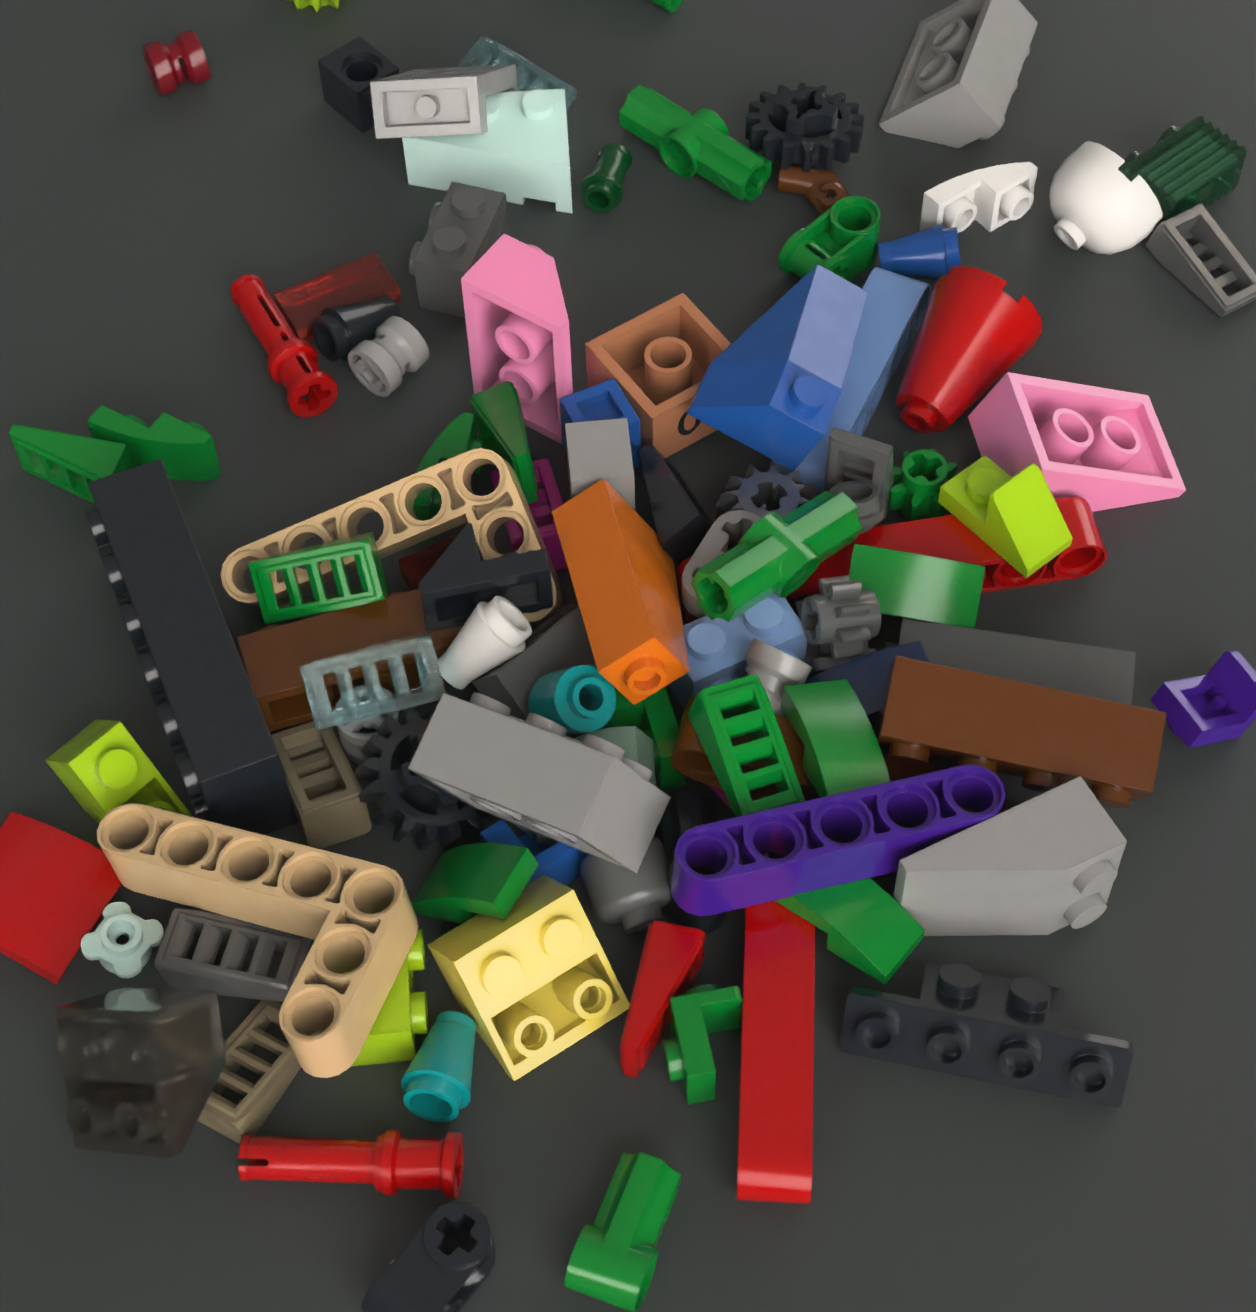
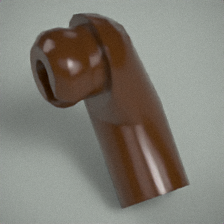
M791 166L787 170L780 169L778 191L805 195L820 214L830 209L836 201L849 196L846 187L833 171L811 168L810 172H803L799 166Z

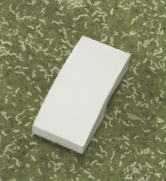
M1031 162L991 166L957 176L925 191L919 231L942 223L943 229L957 227V233H959L976 220L986 230L992 232L1010 220H1018L1026 214L1033 203L1038 167Z

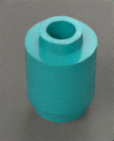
M578 665L549 672L541 676L531 689L528 708L529 713L540 715L567 729L565 736L593 732L605 726L613 716L616 706V694L614 686L598 672L596 667Z

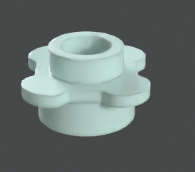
M113 902L104 908V919L96 930L83 936L81 950L86 959L91 961L99 959V962L106 970L116 974L118 977L132 978L138 975L149 961L152 947L161 944L164 930L158 920H144L131 913L130 906L127 903ZM120 935L129 937V941L123 945L118 944L116 939Z

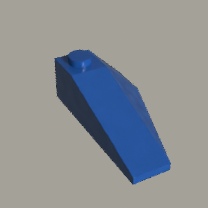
M817 264L709 364L687 414L795 471L825 434L843 388L868 292Z

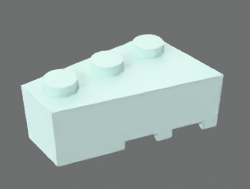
M565 89L499 92L485 97L488 132L482 134L402 137L409 185L448 191L451 183L457 182L503 192L506 194V202L523 205L525 198L556 203V211L573 214Z

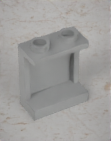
M516 64L415 69L371 81L370 88L376 139L467 135L488 132L485 97L499 92L518 91Z

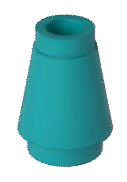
M457 1011L439 1013L435 1024L431 1027L401 1080V1086L405 1092L403 1102L406 1108L414 1115L428 1121L449 1122L457 1118L460 1109L465 1108L469 1104L475 1033L477 1030L475 1021L469 1016Z

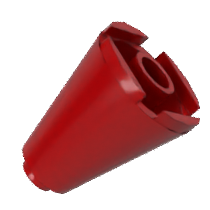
M955 266L949 269L946 276L942 274L934 285L896 397V405L901 411L900 417L908 427L923 434H929L931 431L944 432L1034 347L1043 331L1042 319L1033 303L1024 294L1016 302L1002 291L1007 281L976 267Z

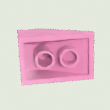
M1007 372L968 416L981 457L986 455L1011 477H1014L1030 464L1035 463L1041 469L1054 499L1080 497L1089 503L1092 512L1176 498L1186 491L1149 395Z

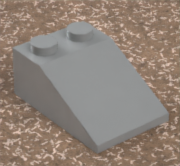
M1079 776L899 860L893 898L924 929V936L1049 935L1068 925L1073 929H1078L1092 923L1105 912L1114 880L1118 875L1117 871L1127 840L1085 781Z

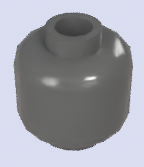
M653 836L637 873L590 854L585 856L580 864V873L593 912L598 920L609 924L622 923L625 933L649 928V924H653V920L661 922L664 920L661 909L666 907L670 901V887L668 883L670 865L664 846L658 837Z

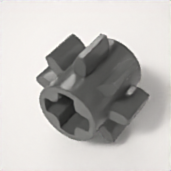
M849 575L819 579L820 594L807 596L802 604L801 620L806 639L811 645L821 644V652H831L833 659L863 655L862 641L871 640V638L876 637L881 627L880 605L875 593L870 589L862 590V582L860 580L851 581Z

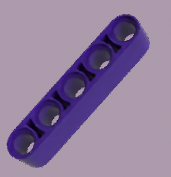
M962 765L699 825L687 830L678 839L674 852L671 894L676 904L687 913L697 916H710L791 897V895L897 872L899 860L1000 814L1006 795L1004 785L995 773L985 767ZM961 807L971 808L976 812H969ZM895 822L908 823L912 828L899 826ZM836 836L845 839L849 843L834 842L827 837ZM761 852L777 853L783 858L771 859L763 856ZM696 867H706L714 870L716 873L704 875L695 872L693 869Z

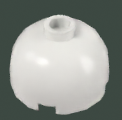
M1091 141L1084 142L1076 151L1072 152L1054 175L1049 194L1050 208L1057 220L1053 228L1061 241L1073 250H1078L1082 246L1088 251L1097 254L1111 255L1130 249L1146 238L1162 219L1163 213L1158 199L1144 179L1138 175L1130 182L1118 170L1125 160L1105 146Z

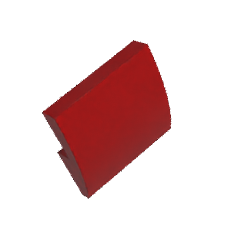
M11 812L0 827V953L58 985L80 951L83 936L93 931L103 915L104 908L112 902L122 886L103 850L51 825Z

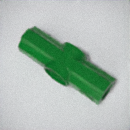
M641 84L628 93L627 99L619 111V125L657 148L663 162L675 175L686 179L691 178L697 173L737 199L745 200L749 203L762 193L765 183L771 176L772 162L730 137L726 124L714 111L707 108H699L692 114L653 89L646 88Z
M824 491L784 517H781L777 512L765 515L743 535L737 546L697 570L691 585L697 596L698 607L711 620L720 618L730 622L773 593L779 598L790 595L810 578L821 562L856 540L863 528L858 519L857 505L843 492L831 494Z

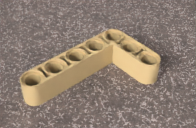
M484 448L466 451L240 547L228 555L221 570L222 585L228 595L240 602L259 605L256 593H251L245 586L244 576L249 561L301 549L305 541L315 536H320L324 543L356 536L359 521L368 513L378 512L383 519V534L376 541L380 559L467 522L472 523L475 539L483 559L499 558L504 554H500L495 548L493 540L495 532L503 523L515 521L520 523L524 532L523 543L515 552L525 553L545 549L551 572L553 607L541 609L533 613H523L529 624L539 625L562 607L564 600L562 585L515 471L500 455ZM485 464L496 465L499 469L500 481L495 491L489 495H475L470 485L471 475L475 469ZM435 488L441 494V509L433 518L424 521L419 520L414 513V500L424 489ZM354 555L343 557L347 573L357 569ZM322 561L319 566L325 583L334 579L330 561ZM304 565L295 567L301 592L311 589L306 567ZM282 570L270 572L277 601L280 602L289 598Z
M129 803L118 806L108 812L98 826L97 841L125 888L141 894L315 940L282 1003L279 1012L280 1027L299 1065L306 1073L314 1077L329 1078L340 1075L350 1068L357 1059L417 935L419 927L417 917L400 875L395 870L384 865L143 804ZM357 967L356 969H354V970L351 971V972L344 973L345 971H347V970L350 969V968ZM328 1027L322 1033L311 1036L318 1029Z

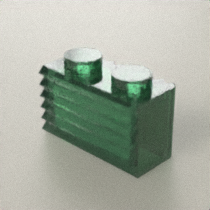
M1202 115L1194 118L1181 128L1176 125L1169 127L1154 146L1143 153L1136 150L1127 155L1124 159L1125 162L1118 170L1130 182L1140 175L1158 199L1163 215L1162 219L1154 227L1155 230L1160 223L1201 203L1205 208L1207 205L1211 206L1215 200L1219 201L1222 195L1226 196L1230 189L1234 190L1238 185L1247 151L1244 145L1238 146L1236 139L1230 140L1227 133L1222 134L1219 127L1213 128L1211 121L1205 122Z

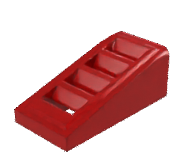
M653 920V924H649L620 1043V1063L624 1076L633 1078L639 1076L670 1023V998L682 996L684 992L689 990L700 971L705 951L704 931Z

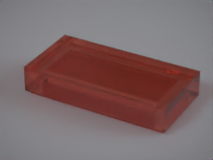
M376 252L273 293L275 303L285 316L298 339L304 341L314 338L312 323L314 319L321 316L324 308L376 299L383 295H389L396 303L402 301L400 287Z

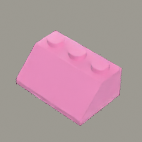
M504 233L461 278L473 391L476 394L506 381L512 382L517 389L525 426L562 444L559 399L573 394L569 320L554 257L547 255L537 246L527 245Z

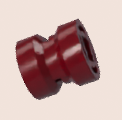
M193 29L177 34L174 41L166 44L157 40L142 45V53L147 70L160 97L176 92L180 84L189 82L197 85L211 80L205 53Z

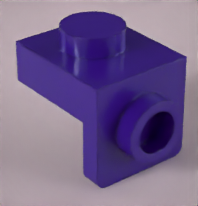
M1238 650L1226 651L1206 675L1164 682L1150 700L1159 711L1167 712L1166 720L1169 729L1178 738L1182 739L1188 748L1240 738L1256 718V671Z

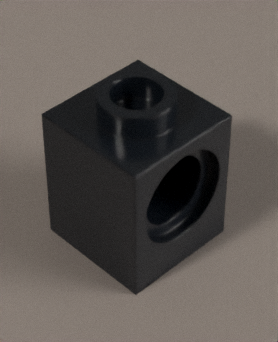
M359 36L319 59L318 66L324 101L361 133H364L374 127L370 82L400 74L395 64Z

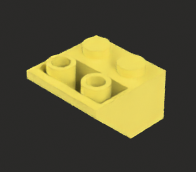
M545 875L525 886L506 919L477 914L428 944L456 1002L465 1015L475 1021L477 1032L513 1081H516L622 1014L630 1006L574 890Z

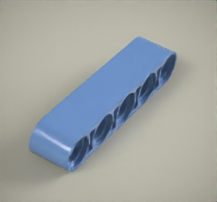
M875 267L867 278L862 289L867 291L868 295L839 399L824 436L795 469V471L799 470L800 476L803 479L802 485L814 486L817 496L824 492L829 435L833 427L860 436L863 435L924 318L931 294L930 284ZM771 460L770 468L776 461ZM776 462L780 474L786 475L793 472V470Z

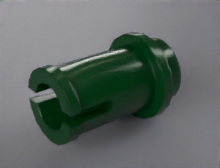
M609 143L601 147L592 173L588 174L581 184L580 190L583 201L588 208L595 212H609L616 208L623 199L624 191L622 184L633 159L628 149L616 143Z

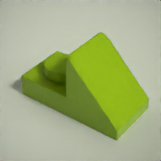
M984 455L940 486L938 502L1025 578H1028L1071 546L1072 535L1041 469L1035 463L1030 464L1014 477H1011Z

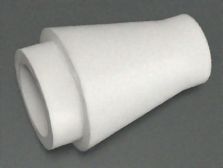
M495 596L489 603L481 601L477 604L447 651L436 661V667L450 685L462 690L474 679L523 652L526 647L525 640L532 634L531 626L523 613L506 598Z

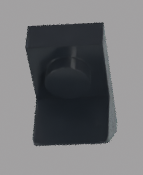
M472 523L467 524L418 584L427 632L464 625L479 602L485 601L489 603L495 596L506 598L522 613L553 607L551 572L545 549L525 553L511 552L499 558L481 561Z

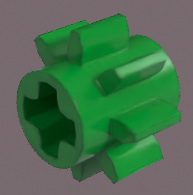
M921 449L911 453L907 450L903 451L901 468L893 466L894 486L889 492L888 509H898L909 521L943 516L944 507L938 502L940 486L956 476L958 465L956 462L947 463L945 458L937 453L935 449Z

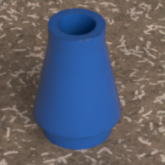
M941 223L891 241L878 242L880 268L903 276L940 279L942 274L946 276L950 268L961 266L957 227L943 229Z

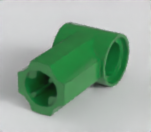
M642 1152L637 1154L623 1153L594 1224L588 1222L576 1241L567 1267L564 1286L628 1312H638L654 1274L659 1252L656 1246L679 1191L681 1174L670 1168L664 1160Z

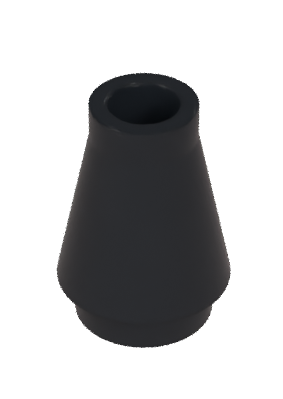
M383 295L376 299L324 308L321 316L314 319L312 332L319 350L328 360L336 361L341 359L348 362V354L361 341H371L374 339L378 326L389 317H401L396 302L389 295Z

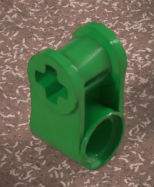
M856 195L844 197L836 201L825 213L807 227L795 232L787 240L778 256V269L788 276L796 274L802 279L818 264L850 282L877 260L881 218L879 207L873 200Z

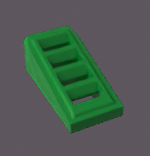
M506 381L471 395L472 400H470L473 413H475L479 438L486 439L487 449L494 451L511 465L528 504L537 501L538 486L517 389L512 382Z
M13 424L9 431V436L24 471L94 504L95 501L88 484L89 482L133 468L124 443L20 424Z
M373 531L248 562L264 624L385 600L389 593ZM354 555L362 585L354 588L350 587L343 557ZM327 560L330 561L338 590L329 594L326 592L319 562ZM302 565L306 566L314 597L304 600L295 567ZM282 570L290 603L278 605L270 576L272 571Z
M752 674L699 691L687 716L735 816H743L804 802L805 798L773 708L758 675ZM750 733L753 741L737 746L732 745V738ZM761 759L766 766L744 774L740 767ZM771 784L775 785L778 791L777 794L752 801L749 791Z

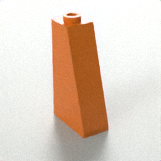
M603 478L553 510L552 515L598 672L633 705H636L690 672L674 560L663 549L658 534Z

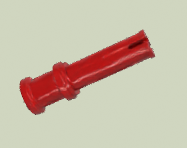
M247 274L238 278L230 287V292L232 293L230 298L237 305L252 329L253 334L267 353L268 373L277 384L283 385L287 391L286 399L289 408L295 415L304 418L314 417L323 413L332 406L337 398V383L330 374L322 372L318 366L319 359L314 347L309 342L297 338L285 316L266 289L264 281L254 274ZM306 395L309 400H304L302 396Z
M387 1130L386 1133H380L377 1140L277 1137L244 1134L240 1142L238 1158H248L247 1164L238 1165V1173L241 1181L278 1180L374 1184L376 1191L382 1192L384 1196H397L400 1189L442 1190L445 1198H458L461 1192L464 1173V1141L461 1132H448L445 1139L403 1137L401 1130Z

